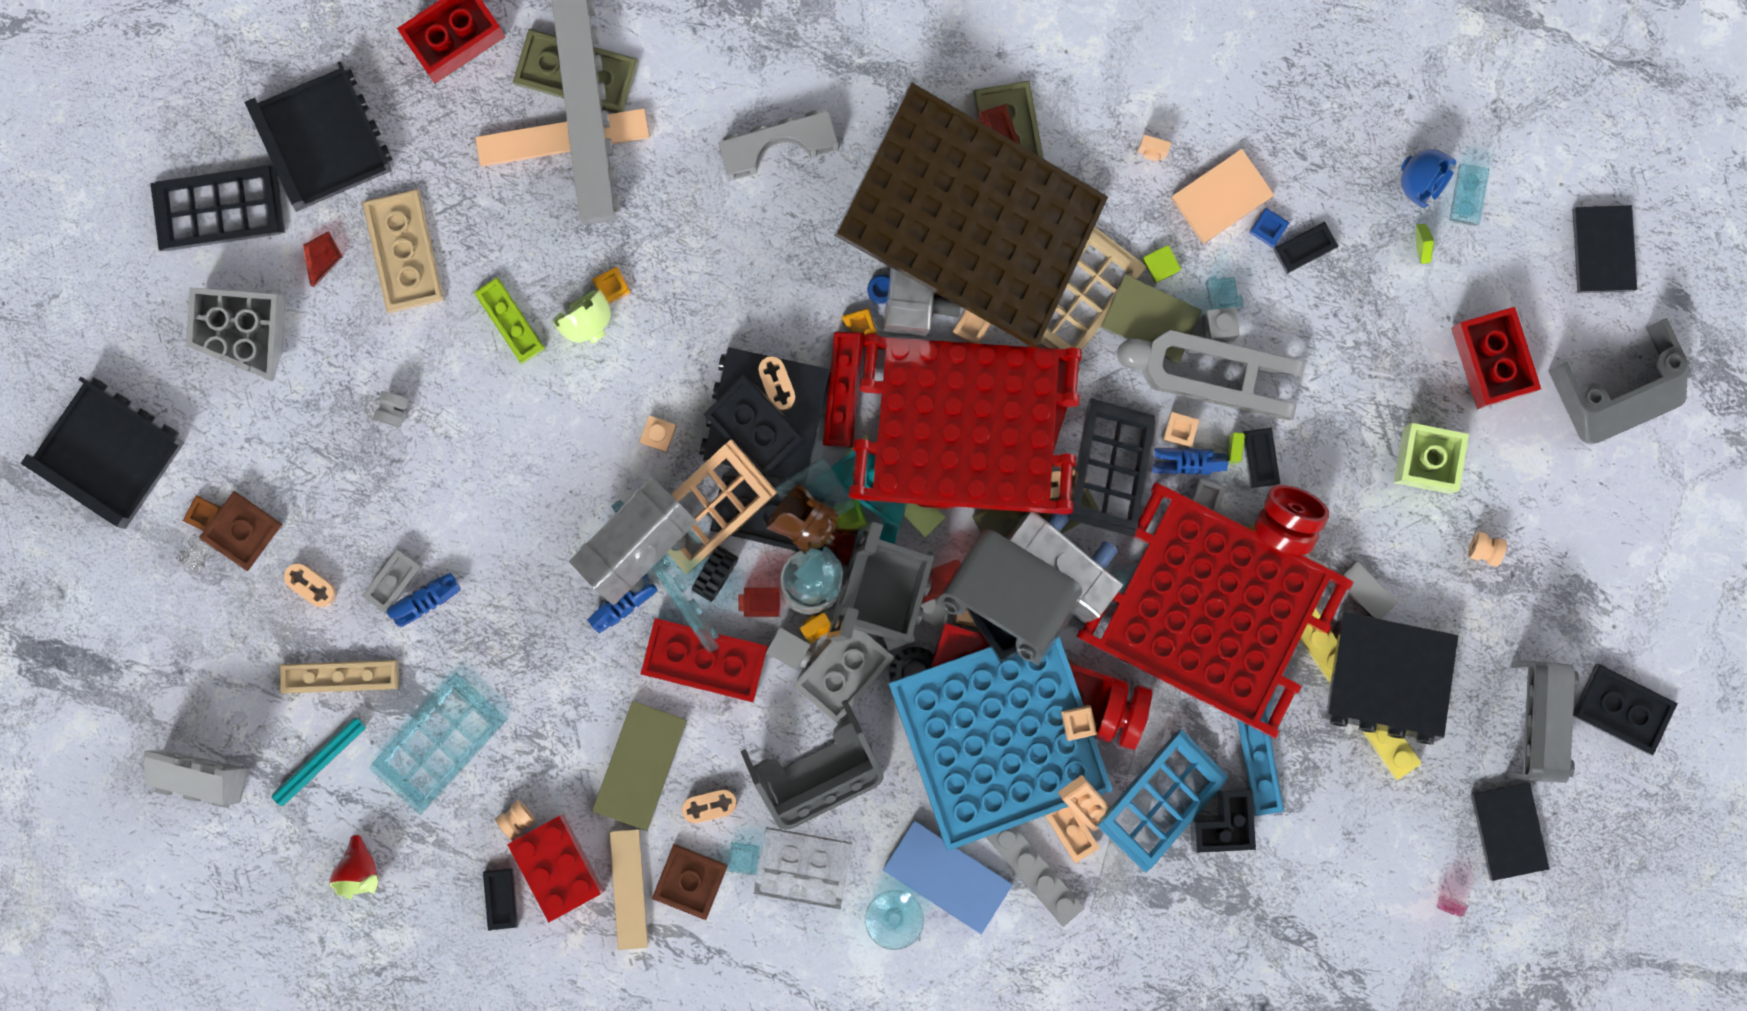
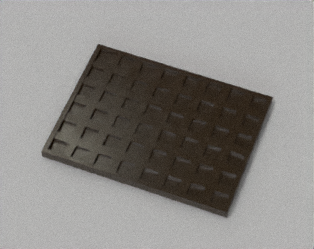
M912 82L908 85L834 236L1031 347L1036 348L1044 336L1108 196Z

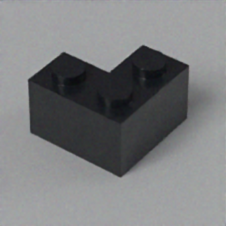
M1218 790L1219 820L1192 821L1190 823L1192 851L1196 853L1256 850L1252 790Z

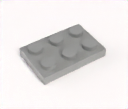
M853 630L851 639L840 642L831 641L795 683L794 687L838 724L847 714L842 701L847 699L852 708L893 660L894 656L867 633Z

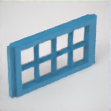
M1179 729L1100 818L1096 826L1143 872L1147 873L1223 786L1229 776L1182 729ZM1176 749L1191 762L1180 777L1165 763ZM1195 767L1210 781L1199 795L1184 782ZM1159 768L1175 782L1164 796L1148 782ZM1143 787L1158 800V803L1147 815L1132 802L1133 798ZM1178 787L1194 800L1183 814L1167 801ZM1162 805L1177 819L1166 834L1151 820ZM1127 806L1142 820L1131 834L1115 820ZM1145 825L1161 839L1150 853L1134 839Z

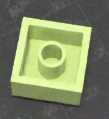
M1416 423L1404 426L1394 483L1447 494L1458 492L1460 490L1469 434Z

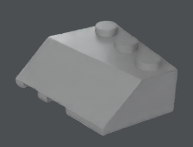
M190 287L186 346L273 381L282 355L286 296Z
M149 750L144 753L146 785L155 787L154 792L164 795H172L175 792L182 794L183 799L198 802L205 800L212 802L211 805L229 808L230 804L240 803L248 768L167 750Z

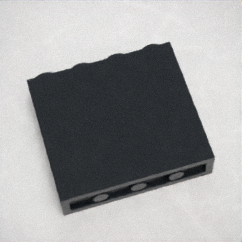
M341 61L337 63L339 69L259 103L256 98L244 102L289 201L296 212L391 172L388 162L393 159L386 144L383 146L379 145L376 137L380 136L381 133L374 119L368 121L365 111L369 110L363 94L356 95L353 86L357 85V81L351 68L345 70Z
M728 347L727 354H721L718 371L723 372L721 381L714 384L712 399L717 401L743 374H747L767 395L759 375V364L763 359L771 356ZM778 358L785 366L795 393L793 406L782 412L806 438L768 475L794 480L796 483L806 485L830 369ZM768 363L767 370L763 371L764 374H770L773 382L779 381L776 371L780 367H774L772 363ZM781 385L776 386L778 396L774 398V401H780L782 405L787 404V398L791 396L790 393H784ZM706 419V427H710L708 439H702L699 455H704V463L729 442L708 419ZM727 458L720 463V465L733 467Z
M80 376L78 380L83 385L34 456L26 454L20 464L114 526L126 529L180 451L184 442L177 438L179 432L166 424L160 427L153 421L156 417L142 408L137 412L129 405L132 401L118 392L114 396L107 392L108 385L95 377L88 380Z
M1348 612L1340 614L1337 617L1335 629H1339L1327 710L1322 714V719L1330 720L1331 725L1347 727L1348 724L1359 726L1358 730L1368 733H1376V730L1388 732L1387 736L1392 738L1404 739L1405 736L1416 738V742L1433 745L1434 742L1445 737L1458 635Z

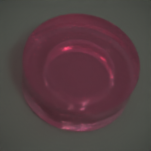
M1442 895L1439 896L1436 905L1438 909L1459 917L1465 916L1468 905Z

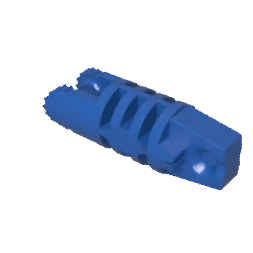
M1154 449L1155 457L1163 460H1175V462H1157L1153 464L1152 472L1155 474L1183 473L1208 475L1211 472L1227 471L1228 469L1227 455L1225 453H1214L1211 449Z
M452 573L446 574L428 582L427 586L420 587V590L413 591L411 595L408 594L395 602V604L389 606L386 611L387 615L394 620L398 627H404L422 617V614L429 613V610H434L437 608V605L444 604L461 590L460 585Z
M647 574L643 576L645 584L640 591L631 592L629 590L614 606L609 601H604L598 607V610L587 619L597 633L600 634L610 626L613 627L622 621V618L632 613L635 607L638 608L657 593L658 590L654 584H647L649 581Z

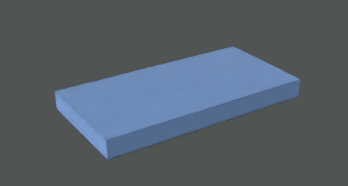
M915 820L883 868L884 872L981 935L1013 886L1012 883L958 848L947 851L941 837Z

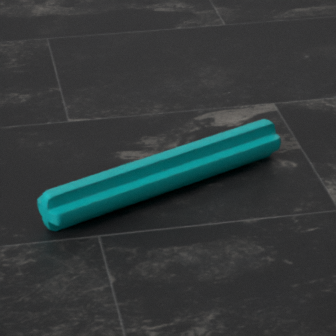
M357 717L352 718L272 794V799L279 806H284L366 729L365 724Z

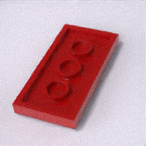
M654 618L640 675L754 703L768 646Z

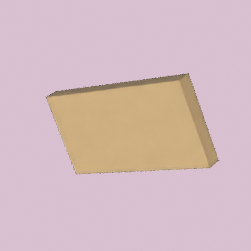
M419 189L363 201L362 204L387 313L445 301Z

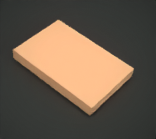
M1241 149L1174 194L1171 200L1204 245L1273 198L1274 193Z

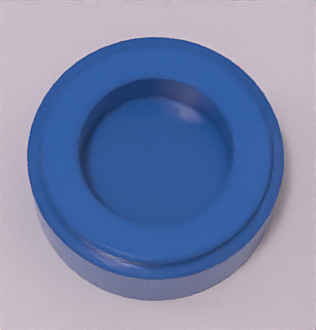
M878 275L869 281L867 293L874 303L887 304L890 277Z

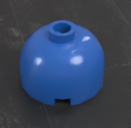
M1426 149L1414 156H1408L1401 166L1403 171L1401 187L1405 195L1421 208L1428 207L1429 204L1426 201L1431 196L1436 200L1451 180L1454 172L1449 169L1451 164L1456 166V160L1437 149Z

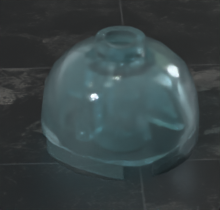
M825 546L823 548V555L818 551L794 573L798 579L793 584L788 580L785 588L800 602L813 605L826 600L830 603L841 592L838 586L843 580L844 570L837 556Z

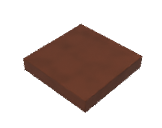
M234 490L200 535L199 539L248 572L283 524Z
M674 843L652 899L707 920L728 864Z

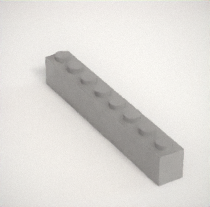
M552 0L579 219L582 225L617 221L616 212H620L621 208L619 195L613 194L612 184L617 183L615 166L610 167L609 156L614 154L611 138L606 139L605 128L610 127L608 110L603 111L602 100H606V90L604 82L599 83L598 72H603L601 55L595 54L594 44H599L597 26L592 27L591 17L596 16L594 0Z

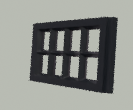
M273 165L150 183L159 251H171L285 233L279 180ZM261 178L264 199L246 201L243 180ZM237 182L239 202L221 205L218 184ZM212 185L214 206L196 209L193 188ZM187 189L189 210L171 212L168 191ZM265 204L267 225L249 228L246 207ZM240 208L242 229L224 231L222 210ZM215 212L217 233L199 235L197 214ZM190 215L193 236L174 239L172 218Z
M1093 398L1089 399L1071 494V501L1074 503L1073 513L1068 514V520L1132 537L1135 536L1155 426L1154 415ZM1097 417L1117 422L1114 439L1094 434ZM1122 424L1142 429L1140 446L1119 441ZM1092 441L1113 446L1110 463L1090 458ZM1118 447L1138 453L1135 470L1115 465ZM1088 464L1109 470L1106 487L1085 482ZM1114 471L1134 476L1131 494L1111 489ZM1084 488L1104 493L1102 511L1081 506ZM1110 495L1130 500L1127 518L1107 513Z

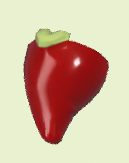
M352 835L350 837L347 850L333 869L329 879V886L335 889V893L339 896L344 895L347 899H352L354 894L370 892L374 894L375 890L378 889L376 866L360 835Z

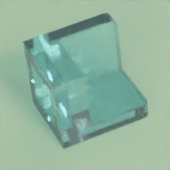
M1211 276L1208 278L1206 286L1210 310L1236 307L1238 312L1244 307L1242 295L1238 296L1234 277L1216 279V276Z

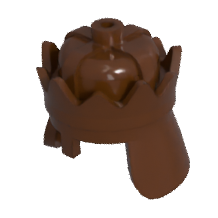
M797 484L774 510L765 528L789 537L806 555V551H809L810 548L817 549L821 548L824 544H831L835 538L832 533L836 529V519L839 516L835 513L837 510L823 502L814 500L804 486Z

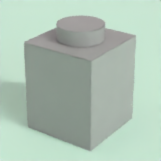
M1236 307L1207 310L1202 316L1206 339L1228 342L1235 341L1240 336Z
M781 627L766 651L770 656L795 670H798L799 666L805 668L813 655L809 651L811 647L809 643Z

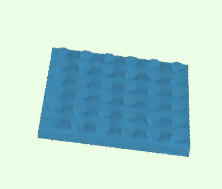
M1060 636L1039 666L1031 661L1024 660L1019 654L1001 664L989 646L888 682L947 851L1069 807L1062 800L1058 791L1081 775L1100 795L1113 791L1094 735L1070 741L1066 739L1061 711L1084 705Z

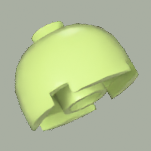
M600 289L596 292L593 290L569 305L570 308L566 311V315L561 311L552 320V323L564 338L572 342L582 343L590 340L591 343H595L606 335L604 329L610 322V305Z

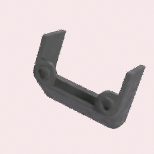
M1668 318L1646 327L1659 354L1656 366L1661 378L1611 400L1606 389L1599 384L1592 383L1580 388L1568 362L1548 371L1577 434L1583 442L1587 444L1602 442L1672 411L1685 403L1687 399V359Z
M1543 661L1511 662V668L1528 669L1523 773L1506 772V778L1567 783L1569 777H1573L1575 771L1574 761L1571 760L1574 689L1578 687L1579 674L1569 664Z
M847 699L842 701V704L849 719L840 722L834 728L832 736L835 743L784 768L775 759H765L754 765L746 749L740 751L757 791L779 828L784 830L795 828L876 788L883 781L884 775Z

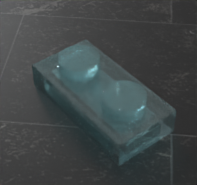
M1464 163L1459 165L1449 221L1474 226L1480 224L1490 168Z

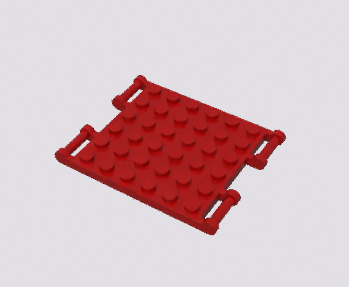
M867 334L864 336L866 354L863 379L860 380L859 390L864 393L882 394L877 442H870L866 439H856L854 441L853 450L856 452L853 485L849 488L850 498L856 500L1037 513H1073L1074 503L1071 501V490L1076 456L1070 453L1053 455L1056 406L1076 407L1080 403L1077 387L1079 362L1082 360L1081 349L1076 347L1067 349L1033 348L880 337L877 334ZM877 349L886 350L883 381L875 380ZM1059 362H1067L1066 392L1063 394L1057 393ZM867 454L876 455L873 488H866L864 486ZM1052 467L1061 468L1058 501H1050Z
M1154 482L1150 490L1152 494L1138 520L1135 536H1133V538L1149 545L1124 594L1122 595L1118 592L1112 599V601L1118 603V606L1102 638L1100 639L1093 634L1106 609L1099 618L1090 622L1087 621L1083 630L1079 629L1076 638L1276 739L1280 732L1278 727L1294 695H1298L1302 688L1298 683L1282 676L1307 625L1321 633L1329 634L1332 627L1330 623L1346 591L1351 589L1354 582L1303 555L1290 554L1278 550L1266 543L1255 531ZM1162 498H1166L1171 502L1154 535L1146 532ZM1331 581L1336 586L1318 619L1312 616L1328 582ZM1277 685L1284 688V691L1266 724L1260 721Z

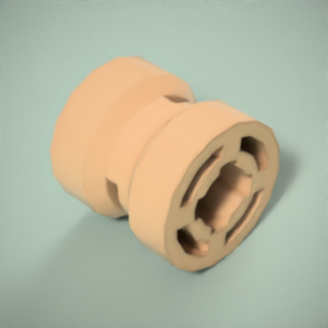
M1477 531L1470 543L1468 558L1476 561L1480 559L1486 560L1488 565L1498 567L1505 555L1507 541L1499 537L1492 539L1488 537L1487 533Z
M516 800L510 806V810L499 814L495 821L504 834L514 841L520 836L521 830L525 827H531L536 822V819L520 800Z

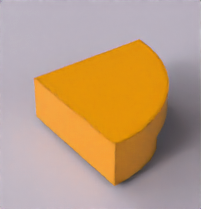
M869 307L841 316L844 324L851 332H861L864 336L867 334H877Z

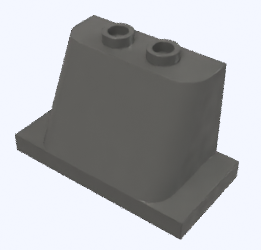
M870 522L859 527L826 639L835 642L851 639L853 630L905 643L911 642L915 624L918 625L923 616V608L921 607L923 596L926 597L931 587V580L928 578L934 557L880 540L883 528L881 524Z

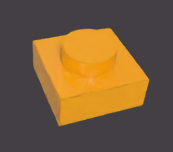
M823 612L820 615L814 614L807 618L803 623L804 626L799 629L811 645L828 633L831 622Z

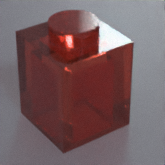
M744 588V594L738 595V611L744 612L745 618H780V588Z

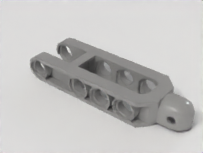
M1173 330L1161 334L1152 341L1137 338L1128 339L1121 343L1117 350V358L1122 366L1142 371L1151 389L1277 419H1294L1295 404L1255 395L1253 392L1258 370L1272 374L1280 372L1302 378L1305 363L1302 361ZM1175 347L1186 350L1185 353L1188 354L1200 353L1213 356V360L1217 361L1225 359L1241 363L1240 366L1246 367L1242 390L1238 391L1167 374L1162 367L1166 349Z

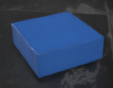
M1265 208L1249 233L1274 248L1290 222Z

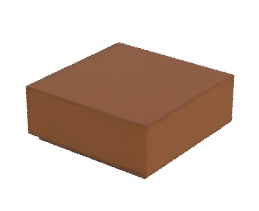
M196 495L182 521L204 531L221 507Z

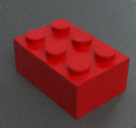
M439 0L397 28L434 84L505 38L501 27L482 0Z
M1515 306L1460 322L1451 328L1477 410L1526 396L1542 389Z
M564 814L507 844L548 923L605 892Z

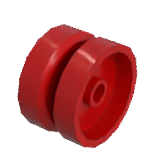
M1276 485L1269 490L1264 501V508L1260 510L1255 520L1254 529L1260 538L1278 550L1296 555L1309 554L1314 550L1319 539V532L1324 529L1328 521L1329 510L1320 499L1305 490L1293 486Z
M1112 677L1095 726L1097 735H1094L1097 740L1109 743L1114 739L1119 728V746L1134 751L1146 727L1153 690L1152 688L1137 685L1132 689L1127 700L1129 691L1127 681Z

